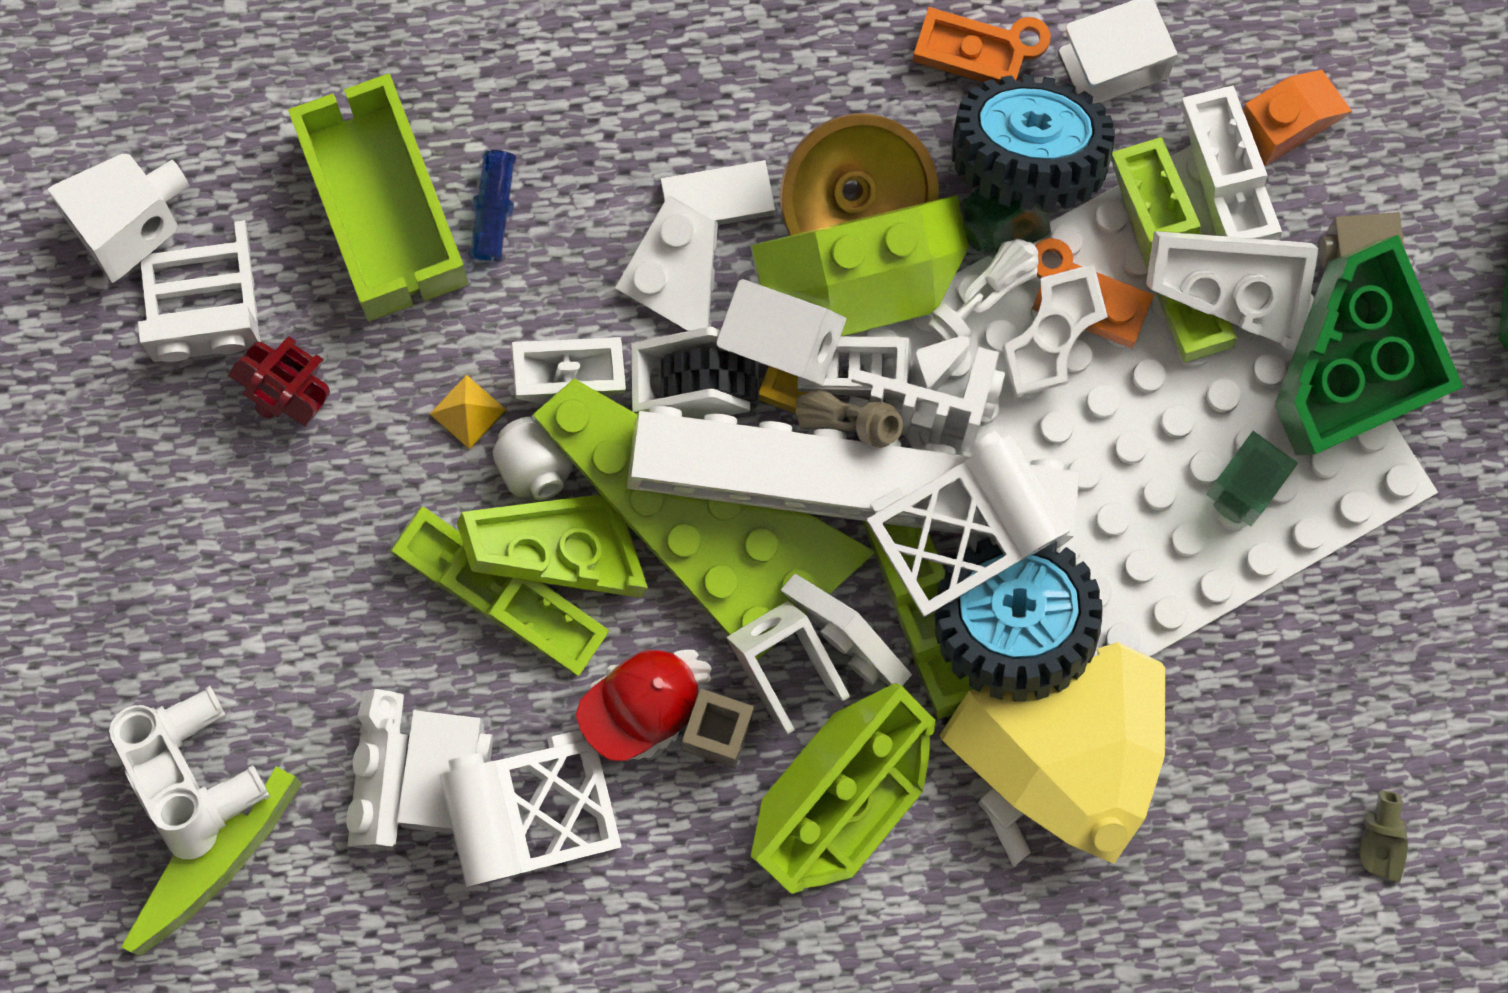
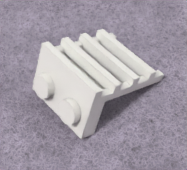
M245 220L234 222L236 242L153 254L151 252L141 260L147 320L138 321L140 343L153 362H175L189 357L209 354H233L249 349L254 342H261L250 259V245ZM238 258L240 273L160 284L155 283L154 269ZM242 288L243 303L159 315L158 299Z
M982 347L977 348L963 398L854 369L851 382L871 387L872 392L870 401L850 396L848 404L863 408L872 401L883 402L884 392L905 397L903 408H895L903 420L901 434L907 436L910 426L931 431L928 442L939 444L941 435H946L963 440L960 450L970 453L967 447L975 441L981 418L992 419L1005 376V372L995 370L1000 352ZM916 401L938 406L935 419L914 413Z

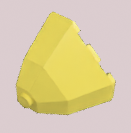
M1116 642L1096 649L1097 655L1093 657L1091 663L1087 662L1085 672L1077 680L1071 677L1069 687L1060 692L1054 686L1051 687L1049 697L1037 700L1034 692H1028L1026 701H1013V692L1005 691L1001 700L990 697V687L984 686L980 692L974 689L969 690L941 732L940 737L942 741L1014 808L1069 845L1114 864L1146 818L1164 761V665L1147 655Z

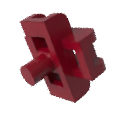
M290 336L276 350L263 342H254L244 357L239 358L233 365L228 377L245 387L243 395L256 403L255 409L259 415L265 418H273L274 416L279 418L282 413H285L306 427L321 410L330 395L328 385L315 377L324 359L317 354L313 357L295 345L297 341ZM284 361L287 362L288 364H290L291 366H293L294 368H296L297 370L301 371V372H300V373L297 372L296 370H294L293 368H291L290 366H288L287 364H285Z

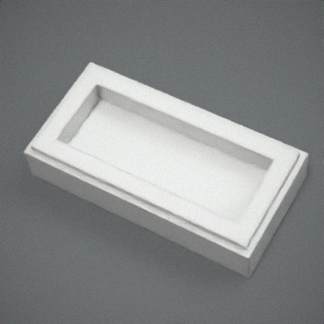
M765 160L661 178L664 202L668 195H671L714 220L718 225L775 215V206Z

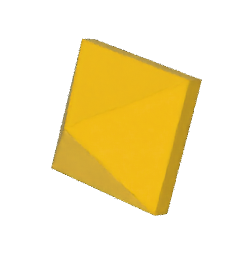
M466 375L431 411L430 415L470 450L506 412V409Z

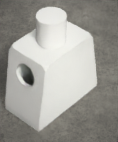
M120 154L48 188V191L66 222L113 283L176 232L178 225L166 201L189 188L190 185L174 160L168 161L145 175L130 154Z

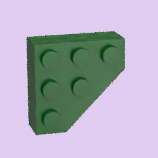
M1399 235L1376 240L1329 261L1274 405L1295 455L1318 454L1463 388Z

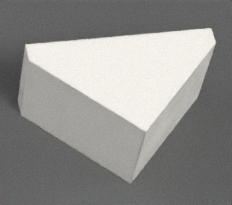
M621 337L512 342L511 344L516 399L544 405L574 378L606 397L625 393Z

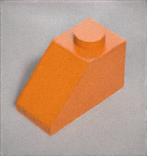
M1323 70L1289 76L1245 103L1242 109L1264 166L1269 165L1352 113L1350 107Z

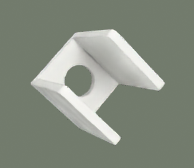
M1132 0L1069 23L1066 27V34L1071 44L1062 46L1059 50L1072 84L1076 86L1075 91L1077 95L1086 91L1093 96L1092 104L1102 103L1168 79L1178 56L1154 0Z
M742 279L738 282L717 339V346L823 385L847 318L824 307Z
M705 327L631 343L632 412L638 414L639 411L649 412V408L653 406H667L681 410L682 417L704 420V416L707 414L734 415L749 412L750 402L716 389H705L660 399L652 392L650 374L654 370L661 379V359H664L665 355H674V352L679 350L690 352L692 348H700L702 351H709V348H719L717 346V339L721 330L714 327Z
M789 601L726 637L770 717L787 735L795 729L755 656L794 632L798 635L826 687L842 701L850 698L808 617ZM777 625L776 627H774V628L771 629L770 631H768V632H766V633H764V634L759 635L760 633H762V632L765 631L766 629Z

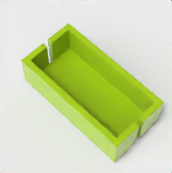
M390 73L344 89L354 117L353 119L343 120L334 93L287 109L368 322L413 306L411 299L413 294L420 292L423 301H427L469 285L462 259Z

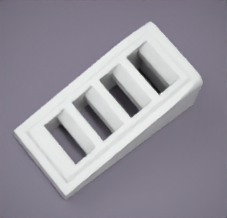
M840 336L823 385L798 377L797 389L800 392L823 390L834 395L870 398L871 387L851 382L854 369L861 370L862 355L871 356V373L883 376L884 357L894 358L893 379L910 384L912 358L910 340L904 337ZM839 353L849 354L848 378H838ZM884 392L883 399H905V397Z

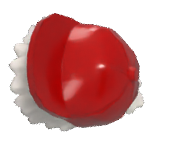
M643 650L622 661L619 665H610L606 669L607 675L593 682L590 685V690L579 701L576 718L580 731L587 743L598 754L609 760L627 761L630 759L639 760L644 757L650 758L659 748L665 749L671 741L675 742L678 739L679 731L689 722L699 693L698 686L709 683L711 680V666L706 661L697 660L698 653L695 650H681L674 653L663 650Z

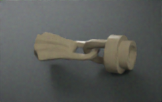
M810 390L805 395H799L796 401L795 416L799 422L800 429L831 428L840 431L856 429L859 439L864 444L878 448L894 443L902 433V417L895 407L888 403L872 401L862 408L861 406L844 403L830 392L823 390ZM846 416L851 423L843 422L844 417Z

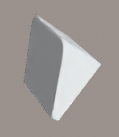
M962 335L917 349L912 369L919 387L934 391L941 387L965 360L970 345L968 336L964 337Z

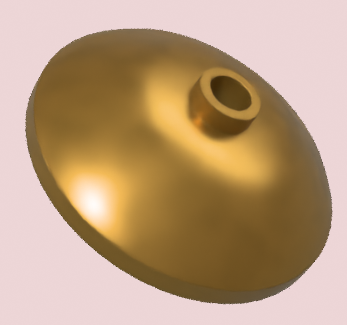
M869 113L842 115L822 123L808 133L792 152L784 169L780 187L781 213L789 235L939 199V184L935 165L931 155L920 139L900 123L884 116ZM855 180L858 185L857 193L853 198L846 199L843 196V187L848 181Z

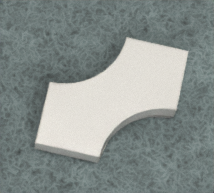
M1094 264L1041 278L1042 301L1035 320L1021 336L1001 345L1015 398L1068 384L1067 360L1073 343L1088 326L1108 317Z

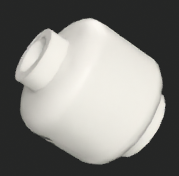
M522 417L507 424L500 431L498 440L493 448L494 462L508 490L516 497L534 498L539 501L552 498L563 489V482L568 479L573 469V463L532 417Z

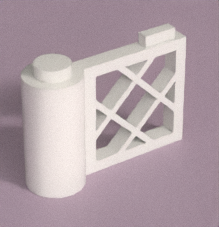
M993 431L967 447L972 456L960 465L907 496L898 487L870 504L875 514L867 518L866 522L923 617L928 616L1021 560L1044 549L1070 532L1012 435L1000 438L997 431ZM957 480L961 482L971 499L966 521L933 513L939 491ZM931 496L927 511L913 507ZM976 509L986 526L972 523ZM901 513L924 518L925 521L918 549L894 544L883 524ZM931 520L964 529L956 559L924 551ZM970 531L993 536L1004 557L987 567L964 562L963 557ZM901 554L915 557L912 572ZM921 559L954 567L949 589L929 601L916 581ZM960 569L975 572V574L957 584Z
M580 730L547 738L549 749L486 763L483 761L482 753H475L448 761L450 771L439 776L466 887L621 847L599 754L586 740H583ZM576 754L581 755L586 775L578 791L557 777L566 757ZM552 760L548 769L538 764ZM524 767L541 779L529 803L514 793L509 770ZM550 787L573 801L561 824L538 810ZM582 808L596 817L602 841L588 844L570 832ZM519 811H521L522 813H524L521 818H520V813H519ZM532 820H534L555 836L545 855L530 859L525 834ZM564 841L573 847L560 851Z

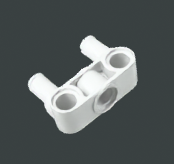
M211 686L167 709H164L163 706L154 709V707L149 708L144 705H134L125 708L115 716L109 729L111 740L126 768L124 772L149 819L155 824L169 850L174 856L181 859H194L203 856L216 842L217 834L220 833L219 829L226 826L224 821L236 816L241 811L261 800L270 798L253 765L248 767V770L207 790L205 786L199 788L179 750V747L183 745L182 740L208 725L227 717Z

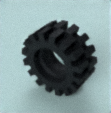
M692 348L690 352L683 350L675 351L674 355L667 354L664 356V359H661L660 398L705 389H716L750 402L751 410V408H756L759 403V362L727 350L719 351V348H709V351H702L700 348Z

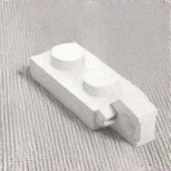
M380 689L363 692L357 716L362 723L359 731L361 735L359 746L353 757V771L356 774L353 801L349 805L346 816V824L349 830L347 846L369 849L393 847V844H396L397 820L408 735L400 733L403 694Z

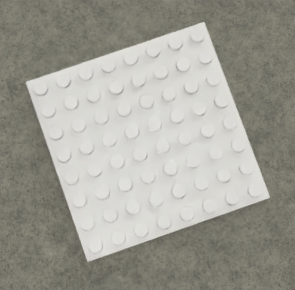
M1190 145L1170 157L1201 225L1199 235L1217 236L1192 146ZM1119 185L1020 239L1031 242L1034 246L1043 239H1060L1072 250L1073 263L1082 267L1094 264L1096 272L1154 294L1133 348L1131 349L1084 330L1073 343L1068 355V384L1015 398L1001 345L1021 336L1035 320L1038 312L1032 310L1041 286V279L1036 277L1008 292L989 310L982 313L972 311L963 320L972 332V335L968 338L970 345L966 358L937 390L941 393L963 398L977 348L982 347L1000 352L995 370L1005 372L1000 395L992 419L981 418L974 442L993 431H997L1000 438L1012 435L1029 465L1035 459H1049L1063 463L1064 470L1079 471L1074 537L1062 547H1056V552L1060 553L1065 547L1075 552L1076 565L1084 561L1091 570L1090 580L1096 579L1098 583L1100 599H1102V625L1096 649L1119 642L1151 657L1438 493L1392 420L1318 454L1295 455L1274 406L1294 354L1293 350L1284 347L1280 343L1264 336L1253 334L1231 323L1237 337L1235 347L1184 363L1163 314L1156 292L1146 285L1148 271ZM998 251L957 272L941 304L944 303L957 312L965 304L964 295L968 287L984 273ZM1046 252L1041 257L1042 263L1051 269L1059 267L1062 262L1060 256L1055 252ZM986 283L975 295L981 293L983 295L981 302H983L995 290L989 283ZM1312 294L1310 296L1308 314L1314 301ZM932 314L845 335V337L909 338L912 348L910 384L916 386L918 384L912 369L915 352L917 349L941 342L928 327V323L934 319ZM862 355L861 364L866 372L871 373V356ZM884 357L883 377L893 379L894 358ZM883 399L884 403L891 404L898 409L903 408L905 400ZM917 400L914 413L935 419L938 406ZM910 426L908 435H904L912 449L922 450L924 445L935 444L928 442L931 431ZM941 435L939 444L955 448V455L972 456L970 453L960 450L963 440ZM969 535L967 542L973 552H976L977 541L987 537ZM989 538L993 545L997 544L994 538ZM1012 615L1013 617L1024 618L1020 615Z

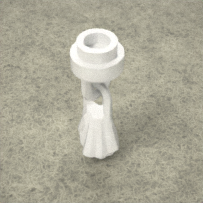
M1021 239L1002 242L989 267L968 287L964 295L965 304L955 312L948 305L942 303L932 312L934 319L928 323L932 333L941 342L962 335L969 338L972 332L963 320L972 311L982 313L989 310L1008 292L1037 277V266L1040 264L1037 248L1031 242ZM986 283H989L995 291L981 302L983 295L981 293L975 294Z

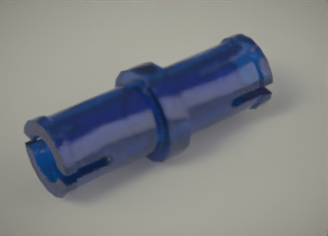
M484 150L482 152L483 161L478 195L473 196L471 201V210L475 212L468 256L472 259L491 261L492 257H494V261L501 262L503 261L502 251L507 217L512 216L514 210V202L510 200L514 164L517 157L507 151Z

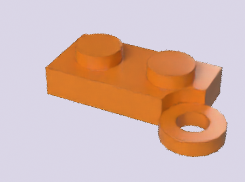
M928 7L912 62L982 83L993 79L999 85L1000 79L1003 76L1012 75L1015 81L1017 80L1023 59L1033 60L1045 54L1050 44L1051 34L1047 25L1035 17L1021 18L1012 25L1010 30H1006ZM1024 31H1032L1037 34L1039 42L1034 46H1026L1020 41L1019 36Z
M1043 239L1035 245L1038 250V261L1040 263L1037 266V277L1040 279L1082 267L1073 263L1072 250L1060 239ZM1046 252H1055L1060 256L1062 262L1059 267L1051 269L1042 263L1041 257ZM1096 272L1108 317L1088 326L1085 330L1132 349L1154 294ZM1041 286L1032 310L1039 312L1042 301Z

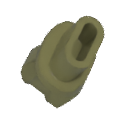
M1381 790L1378 793L1375 812H1368L1364 816V825L1367 830L1359 844L1360 859L1368 872L1400 882L1408 852L1407 828L1405 821L1400 818L1403 800L1398 793Z

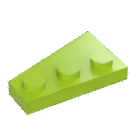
M601 494L465 511L461 513L457 521L467 559L473 572L642 598L648 588L626 522Z

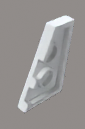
M1154 231L1146 285L1155 292L1204 313L1215 315L1238 325L1246 331L1258 336H1264L1295 351L1307 319L1319 248L1312 243Z

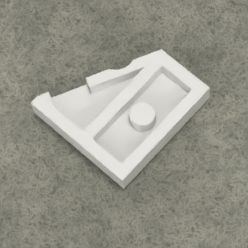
M668 195L615 288L687 331L711 327L709 323L711 291L714 289L715 269L713 268V259L717 244L718 223Z
M794 574L781 589L800 610L822 629L821 635L833 647L843 654L847 653L852 658L848 665L865 681L873 685L879 679L889 686L894 683L903 686L912 674L857 611L797 574Z

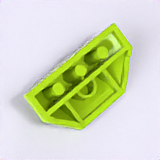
M958 195L753 244L750 245L759 285L824 307L846 317L847 319L841 336L932 314L940 306L969 249Z
M894 683L833 713L762 798L750 857L791 894L804 891V888L822 886L852 878L923 793L929 761L930 735H933L936 720L898 683Z

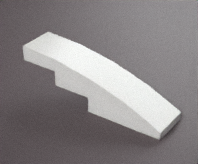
M1234 86L1182 98L1181 105L1195 162L1217 236L1280 241L1282 230L1265 188L1267 173Z

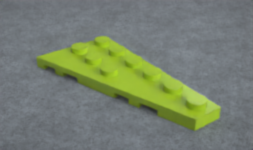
M575 378L532 415L534 421L727 636L786 601L797 607L781 591L794 574L830 594L875 553V551L809 513L626 489L633 429L637 414ZM777 625L766 629L765 631H763V632L760 633L759 635L764 634V633L770 631L771 629H773V628L776 627ZM774 645L755 656L756 660L760 659Z

